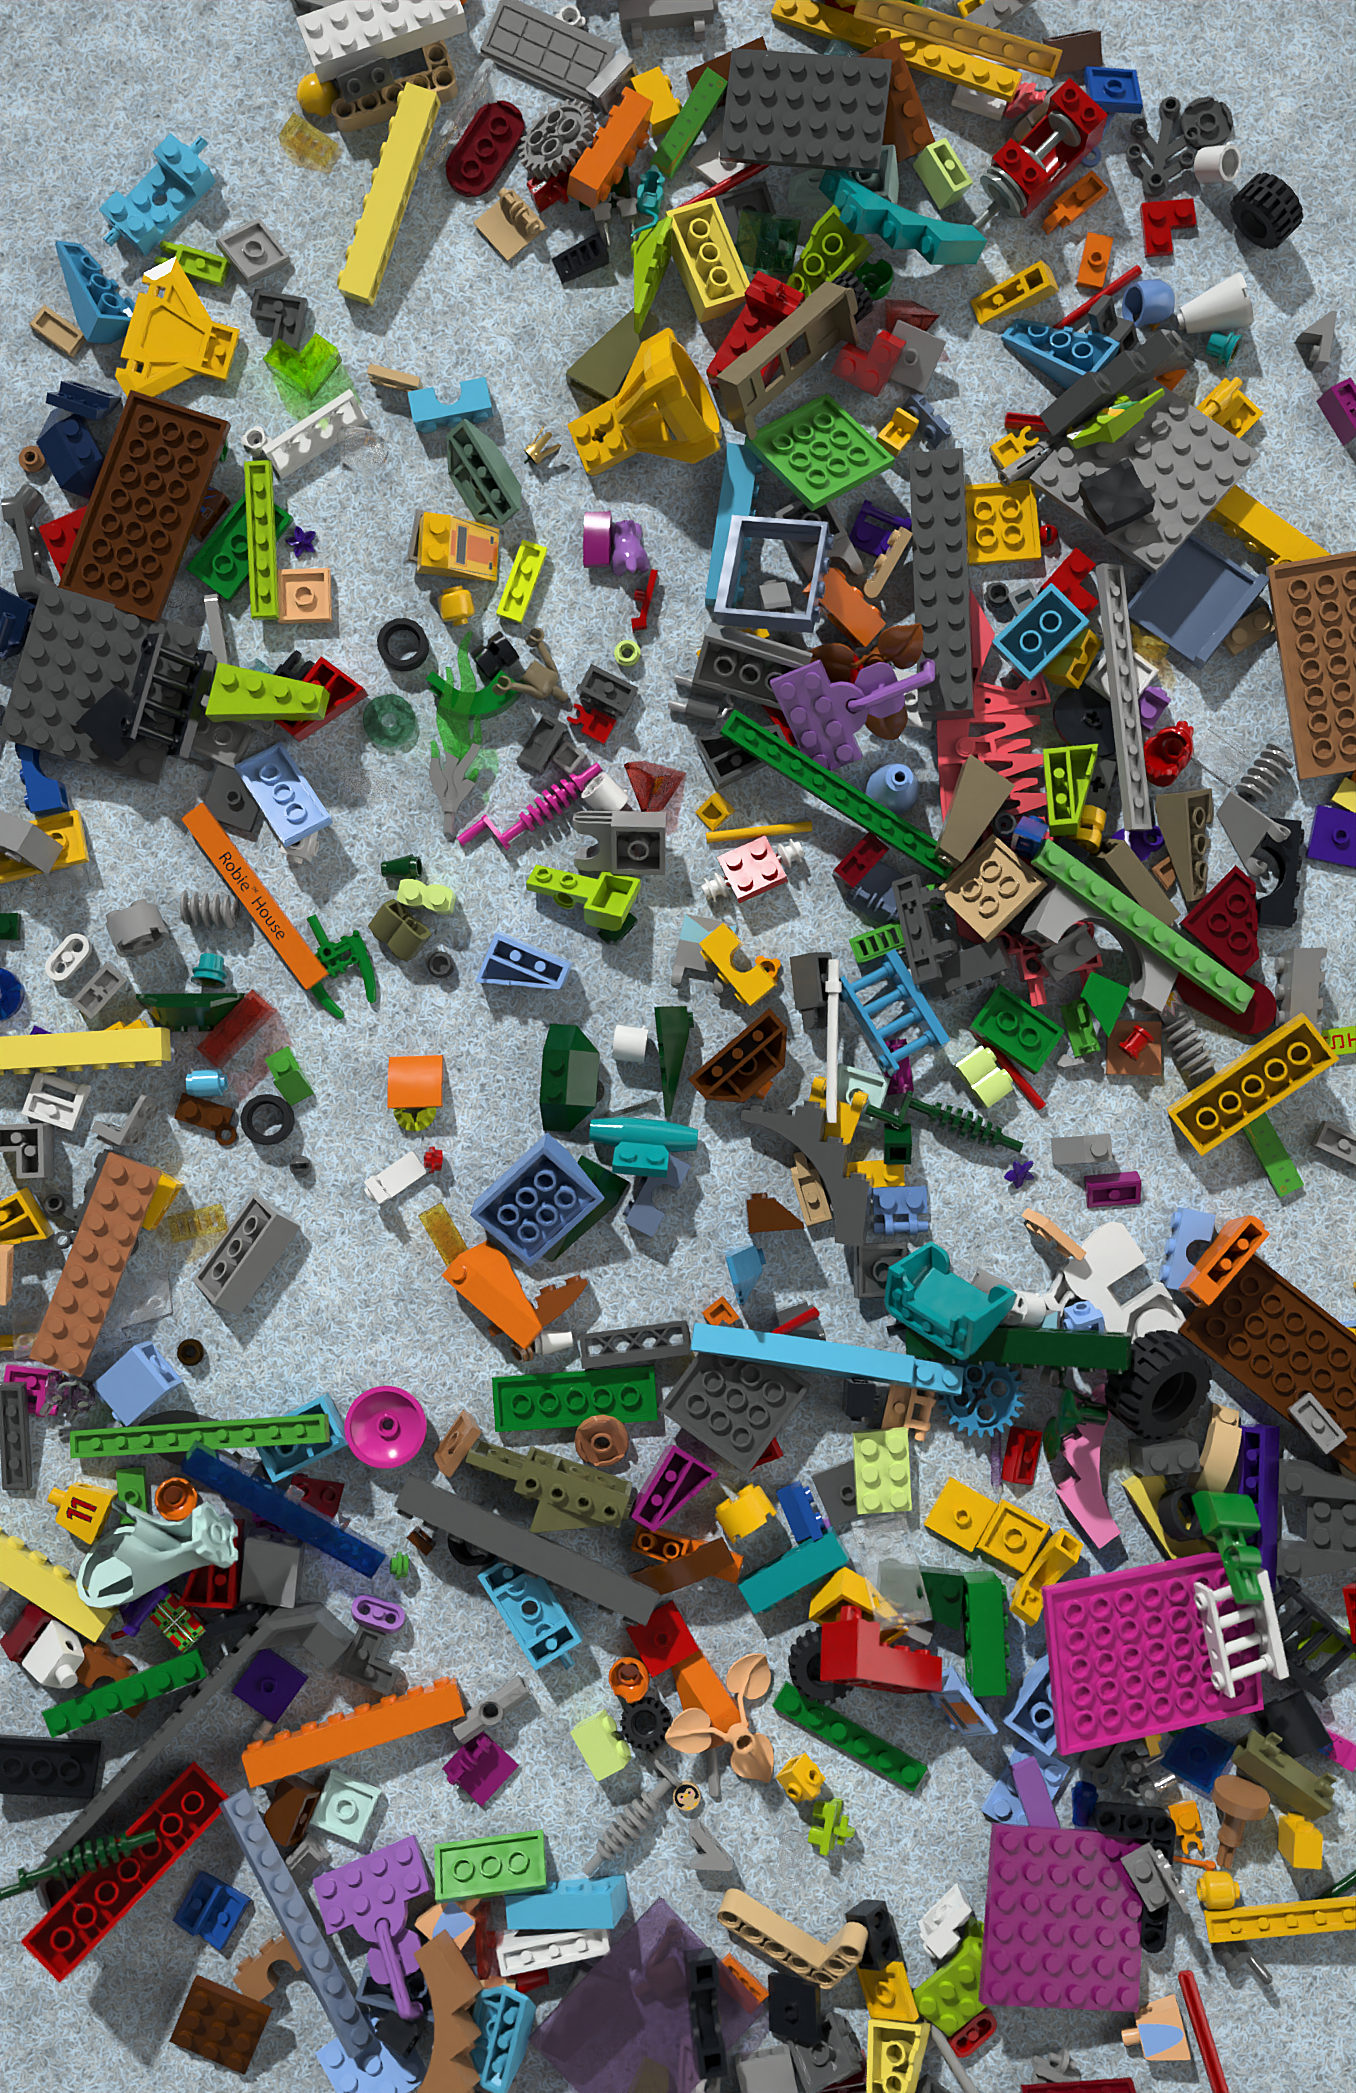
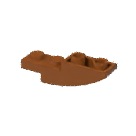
M579 1274L566 1279V1285L556 1288L555 1284L539 1289L541 1294L535 1297L538 1307L534 1308V1305H531L543 1327L559 1317L574 1303L589 1283L588 1277L581 1279ZM495 1323L488 1326L491 1337L504 1333Z

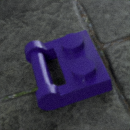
M865 499L849 539L854 548L878 558L881 553L885 555L890 546L887 544V541L892 532L866 522L867 515L897 528L902 526L907 530L911 528V518H901L873 506L871 501Z
M166 1582L134 1601L120 1605L119 1611L124 1623L122 1629L127 1635L136 1637L141 1630L140 1626L158 1602L161 1599L164 1600L170 1593Z

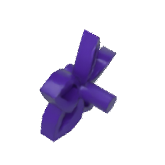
M296 525L294 529L296 537H290L285 542L290 546H295L294 553L296 558L302 555L304 549L307 552L314 553L315 548L310 542L314 540L316 532L307 531L304 533Z
M1014 1161L1013 1170H1009L1004 1178L1013 1182L1016 1189L1020 1188L1024 1179H1034L1032 1173L1029 1172L1034 1164L1033 1161L1026 1162L1023 1165L1018 1161Z

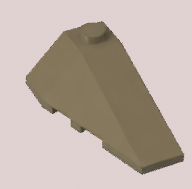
M1212 788L1156 795L1155 812L1158 824L1186 901L1202 899L1205 897L1208 864L1203 860V854H1205L1207 848H1210L1211 839L1205 837L1206 823H1213Z

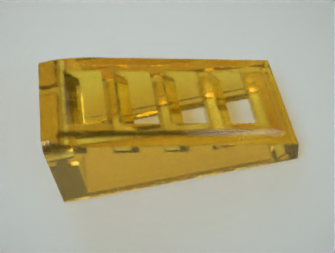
M294 112L279 135L280 142L323 167H326L339 146L338 143ZM298 128V129L301 130V131H300V133L298 134V136L295 138V137L292 136V135H293V133L295 132V130ZM305 134L310 135L306 143L303 144L301 140ZM315 139L319 140L314 150L309 148ZM324 144L329 146L323 156L318 154Z
M221 1203L167 1217L174 1244L227 1230ZM215 1211L218 1226H212L209 1212ZM204 1214L207 1229L202 1230L198 1215ZM193 1217L196 1227V1232L192 1233L188 1222V1218ZM180 1220L183 1221L186 1233L185 1235L181 1236L177 1224V1221Z

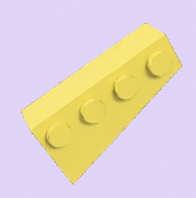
M876 2018L868 2020L866 2093H915L932 2023Z

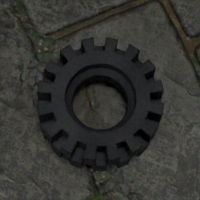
M843 271L831 282L847 289H854L858 311L854 315L856 324L874 310L873 299L869 297V291L864 289L865 285L862 282L860 283L857 276L854 277L853 273Z
M643 1697L640 1701L629 1703L625 1711L622 1712V1720L620 1721V1726H622L621 1733L622 1736L626 1737L625 1741L628 1744L631 1743L633 1748H640L641 1750L653 1749L665 1740V1734L670 1727L672 1719L668 1714V1708L662 1705L663 1702L660 1700L657 1701L653 1697ZM642 1712L652 1714L656 1720V1728L651 1734H642L636 1727V1719Z

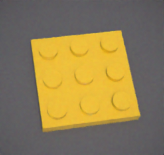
M1029 480L1013 481L1008 486L1002 485L1001 482L966 485L969 566L1039 561L1041 559L1036 492L1035 487L1029 483Z

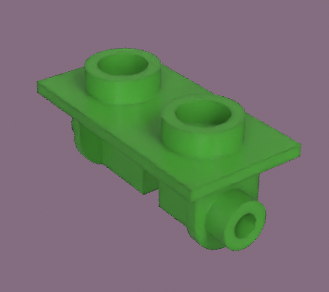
M1078 999L1071 1001L1069 1004L1061 1005L1060 1009L1074 1057L1101 1051L1086 1000Z

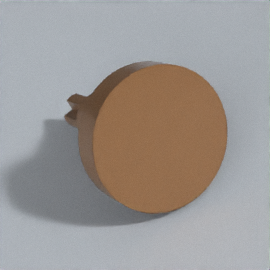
M1222 1775L1215 1779L1211 1798L1215 1805L1225 1812L1221 1828L1217 1834L1220 1845L1216 1860L1218 1866H1225L1230 1869L1236 1848L1242 1846L1247 1820L1257 1821L1266 1817L1270 1796L1264 1788L1247 1778L1236 1775Z

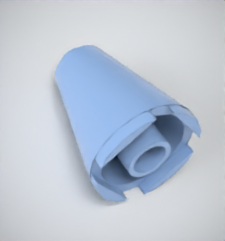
M887 763L876 768L870 775L866 787L867 796L896 815L909 811L915 805L920 791L916 775L907 766L899 763Z

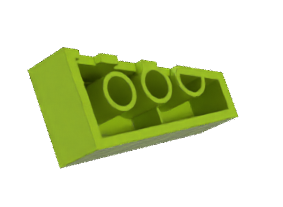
M218 662L205 715L212 722L324 720L330 693L324 686Z

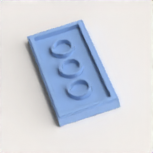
M282 742L234 765L238 776L285 848L333 823L332 818Z

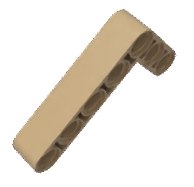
M444 39L421 47L428 70L394 80V84L346 104L343 97L336 99L332 104V113L337 127L343 132H352L390 120L392 116L395 117L398 109L397 101L392 102L391 100L398 98L401 90L404 91L406 82L437 92L441 104L453 100L457 96L458 86ZM438 58L442 59V60H440L439 62H434V61H433V60L438 59ZM446 82L450 83V84L447 85V86H441V84H443V83H446ZM368 106H375L372 109H366ZM345 113L350 114L347 117H341Z
M728 1889L725 1892L717 1914V1920L721 1925L806 1980L820 1983V1988L826 1990L832 1989L861 1961L868 1938V1931L863 1925L856 1922H848L824 1945L738 1889Z

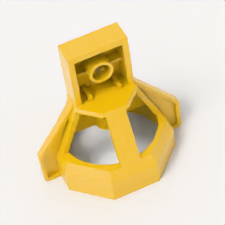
M670 328L662 330L641 343L617 396L567 424L585 471L592 476L606 471L638 452L695 464L719 451L721 448L719 441L722 439L720 417L709 390L684 346L677 342L675 334ZM668 428L672 430L677 438L676 440L671 439ZM602 434H606V435L603 437L604 442L601 443V442H600V437L602 436Z

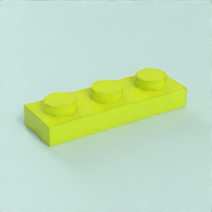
M522 539L496 612L498 617L522 625L548 552L547 547Z

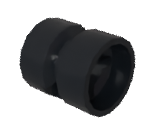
M500 631L487 639L488 645H480L469 653L490 681L495 678L500 670L502 671L503 666L510 667L520 659L514 647Z

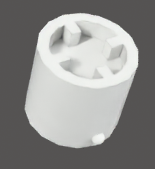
M1227 142L1226 145L1200 149L1194 161L1196 179L1202 184L1223 182L1226 185L1227 182L1237 178L1241 168L1240 151L1230 142Z
M604 772L587 785L581 798L595 811H619L627 802L628 791L623 790Z
M616 1025L612 1059L637 1062L638 1065L644 1063L649 1029H646L645 1026L636 1028Z
M1012 1290L1016 1292L1015 1304L1002 1321L1012 1326H1039L1046 1315V1305L1040 1294Z

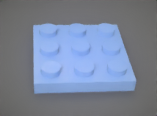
M377 2007L364 2016L373 2036L377 2032L374 2028L376 2022L383 2012L388 2014L390 2010ZM375 2036V2040L355 2058H348L338 2037L315 2053L336 2093H410L423 2083L427 2068L415 2047L408 2058L405 2059Z

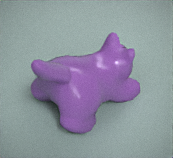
M623 519L620 522H616L615 526L611 528V541L615 547L611 568L617 576H623L626 571L634 573L636 569L641 573H645L650 568L647 552L641 546V525L633 520Z

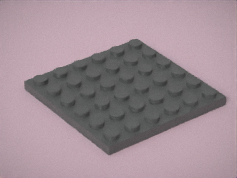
M43 583L0 728V739L159 785L169 749L167 744L145 737L140 743H136L119 762H115L76 722L116 685H119L130 696L142 655L141 644L144 638L147 637V634H163L162 646L193 658L200 644L202 630L162 618L159 619V622H152L114 608L115 604ZM158 656L154 670L183 683L188 682L191 672L188 667ZM153 682L150 684L148 698L177 709L180 708L183 699L182 693ZM146 708L143 709L158 723L154 729L168 734L173 733L176 724L175 719Z

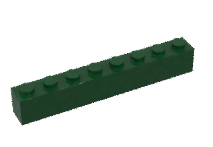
M998 1325L978 1350L965 1360H968L969 1365H984V1361L995 1362L997 1367H1011L1012 1363L1022 1364V1368L1038 1369L1039 1365H1049L1050 1370L1065 1371L1067 1367H1078L1079 1372L1085 1373L1095 1372L1096 1368L1106 1369L1108 1374H1123L1124 1370H1128L1131 1367V1332ZM906 1326V1355H912L914 1359L931 1361V1358L941 1359V1363H958L960 1359Z

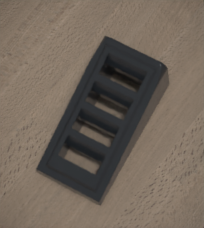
M599 233L584 239L551 259L562 284L610 264L609 254ZM593 248L597 249V256H594L592 252ZM586 252L589 260L586 262L582 256V253ZM576 256L579 262L578 267H575L572 257ZM565 260L571 270L567 273L562 264Z

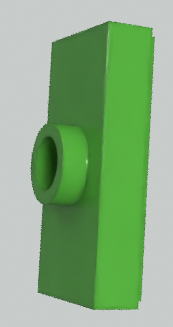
M138 1466L116 1469L118 1501H125L149 1514L146 1467ZM119 1512L120 1524L135 1523Z

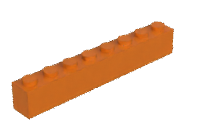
M449 1676L441 1677L433 1681L434 1685L425 1688L422 1685L412 1687L407 1690L405 1695L397 1697L396 1694H391L380 1699L381 1703L370 1706V1703H364L355 1707L354 1712L345 1715L343 1712H338L328 1716L325 1722L317 1724L316 1721H311L300 1726L301 1730L290 1733V1730H284L275 1734L274 1739L263 1742V1739H257L248 1743L241 1758L250 1788L465 1716L466 1709L457 1679H449Z

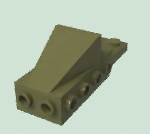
M477 1438L470 1448L465 1461L471 1464L470 1466L477 1471L485 1472L489 1470L497 1473V1477L506 1481L517 1480L514 1491L518 1492L520 1497L531 1501L535 1499L540 1500L529 1530L533 1533L607 1525L619 1528L621 1520L627 1521L634 1497H631L630 1493L633 1482L532 1446L526 1456Z

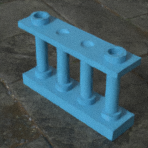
M896 949L885 954L881 961V968L849 984L845 975L839 978V981H842V992H839V999L848 1005L875 1050L880 1068L884 1072L887 1071L890 1077L899 1070L898 1061L926 1046H933L937 1052L946 1047L950 1042V1038L919 987L914 985L912 976ZM885 977L893 980L896 985L893 992L864 1007L855 994ZM899 1000H905L910 1008L909 1013L877 1030L869 1016ZM912 1023H919L923 1030V1036L891 1053L883 1039Z

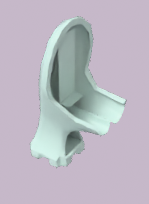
M111 1501L112 1507L133 1520L135 1526H124L110 1530L94 1543L81 1564L76 1584L79 1597L90 1607L108 1609L132 1602L184 1572L212 1564L222 1568L231 1566L233 1562L238 1560V1550L234 1547L232 1541L233 1538L238 1536V1527L231 1515L226 1512L218 1515L214 1505L209 1502H205L193 1509V1512L185 1520L167 1522L155 1518L125 1501ZM115 1544L110 1555L101 1558L96 1550L99 1545Z

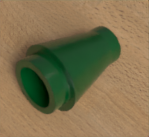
M413 854L390 861H382L381 873L383 877L415 880L422 876V862L419 856L414 857Z

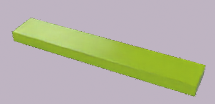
M271 460L244 461L251 619L253 621L279 619L273 465Z

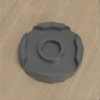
M1212 97L1197 98L1189 103L1182 113L1179 124L1181 135H1184L1187 126L1197 125L1200 128L1199 140L1190 146L1200 150L1204 147L1223 145L1230 136L1233 127L1232 113L1222 101L1219 103ZM1193 132L1187 134L1189 137L1196 136Z

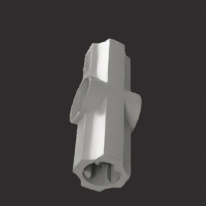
M518 1674L492 1694L486 1695L481 1702L468 1710L465 1716L457 1718L450 1724L455 1736L465 1744L490 1725L497 1724L504 1715L532 1696L529 1686ZM487 1704H494L499 1712L490 1715L485 1711L484 1707Z

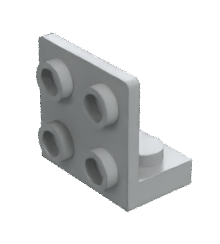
M1147 1843L1121 1858L1123 1865L1150 1912L1173 1899L1176 1900L1185 1915L1190 1912L1185 1904L1189 1901V1898L1176 1879L1173 1869L1160 1849L1154 1851L1151 1844Z

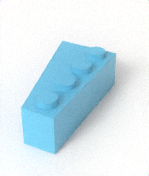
M625 1874L564 1881H547V1889L505 1895L508 1929H614L628 1909Z

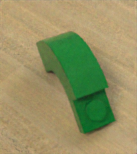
M501 670L487 687L470 693L457 690L433 671L426 678L430 685L428 690L440 700L443 696L445 697L440 703L442 709L453 716L467 720H484L495 717L508 710L522 695V692L508 690L502 696L494 694L492 688L495 684H499L497 681L499 677H509Z

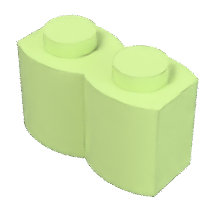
M404 879L400 881L396 899L410 909L422 910L427 908L438 915L453 914L457 895L450 888L443 885L432 884L426 886L418 880Z
M978 1046L952 1066L982 1107L986 1109L1013 1090L1011 1086L1013 1080L1005 1069L1000 1071L996 1066L995 1061L997 1058L988 1047L984 1049L982 1046Z

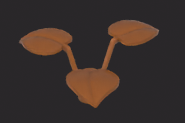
M921 623L886 629L881 633L878 644L871 648L869 655H863L856 663H852L854 652L848 646L839 643L824 644L811 649L809 652L813 653L810 663L821 660L831 683L847 681L851 674L850 669H856L863 663H866L868 667L878 662L888 664V662L892 661L896 668L908 669L918 662L923 650L924 636ZM903 706L899 712L884 718H877L868 714L865 725L870 732L879 738L896 740L906 727L908 713L905 706Z

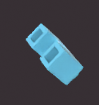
M486 377L461 381V396L456 403L451 405H444L437 400L434 387L408 392L416 431L432 433L438 427L447 426L448 428H454L463 419L473 421L474 423H483L489 417H494Z

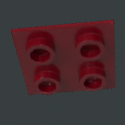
M297 1473V1476L292 1475L279 1529L331 1537L345 1484L308 1478V1475L304 1473Z

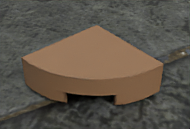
M1170 855L1150 869L1165 891L1174 884L1177 874Z

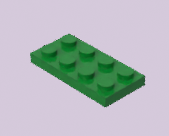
M245 493L186 567L188 572L228 602L233 600L249 579ZM274 503L277 543L294 519Z

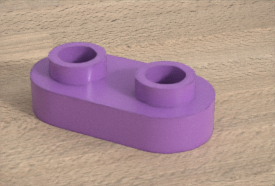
M360 1595L352 1603L351 1616L360 1625L387 1634L396 1633L403 1627L405 1613L397 1604L371 1595ZM367 1609L369 1614L363 1615L360 1613V1610ZM393 1618L395 1622L389 1624L386 1622V1619Z

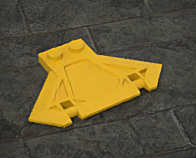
M176 257L144 273L142 283L149 286L147 294L138 293L120 358L128 361L126 369L117 367L115 377L127 398L130 390L156 397L196 375L227 383L241 334L240 329L212 321ZM159 290L165 291L163 298L158 297ZM138 364L143 366L142 373L136 372Z

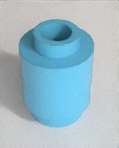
M221 1069L193 1071V1074H187L186 1076L187 1093L195 1097L222 1096L224 1090L228 1089L227 1075L223 1074Z

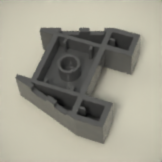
M1279 1458V1494L1307 1496L1306 1541L1277 1539V1575L1308 1578L1356 1567V1481L1342 1476L1341 1473L1319 1467L1317 1464L1307 1460Z

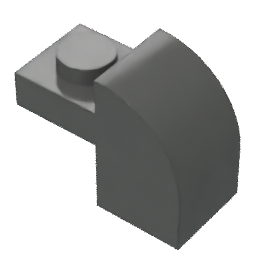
M1103 294L1088 312L1090 323L1084 329V332L1088 334L1089 330L1096 331L1120 342V348L1116 354L1117 357L1123 350L1131 351L1139 341L1134 322L1117 317L1112 297Z

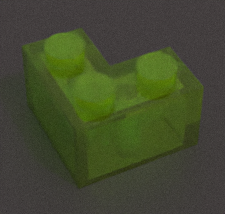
M318 333L313 335L300 353L278 338L263 357L269 372L309 401L314 399L343 361L337 347Z

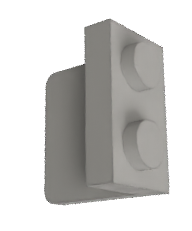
M141 1095L123 1128L110 1122L95 1121L91 1131L98 1134L96 1139L107 1145L134 1147L136 1143L139 1144L146 1134V1130L143 1128L148 1119L152 1120L157 1114L159 1106L156 1104L159 1099L153 1096Z

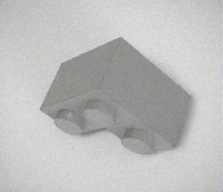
M53 1124L0 1125V1153L16 1152L17 1179L54 1177Z

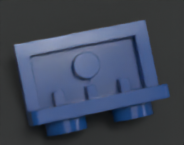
M799 1480L776 1490L777 1497L795 1540L801 1541L810 1536L813 1541L822 1538L821 1529L825 1525L820 1513H814L810 1503L815 1501L809 1487L803 1488Z

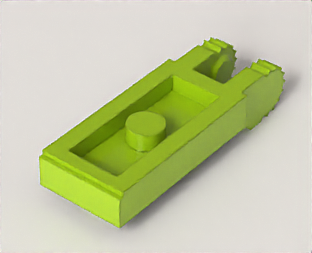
M167 241L160 243L159 248L163 252L175 255L187 277L221 288L224 287L231 267L226 258L180 243L179 245ZM156 256L154 264L159 266L170 259Z

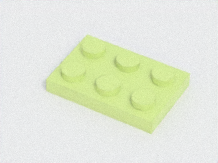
M906 1427L852 1431L857 1514L912 1511L908 1429Z

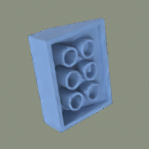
M546 1133L474 1201L470 1216L531 1267L604 1200V1196L568 1150L549 1133Z

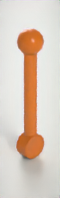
M1175 1855L1173 1857L1175 1862L1201 1866L1207 1871H1214L1216 1867L1214 1861H1200Z

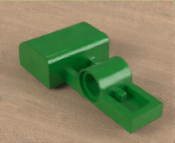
M1203 1490L1197 1492L1191 1497L1203 1535L1215 1537L1236 1603L1258 1605L1265 1600L1256 1575V1571L1261 1566V1554L1256 1547L1247 1546L1244 1540L1259 1531L1261 1527L1252 1499L1245 1494Z

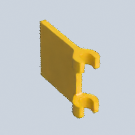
M818 1076L814 1078L809 1101L820 1102V1107L826 1108V1095H824L826 1090L825 1077ZM861 1091L855 1092L851 1105L837 1100V1123H825L824 1140H827V1136L842 1137L843 1143L851 1144L869 1094Z

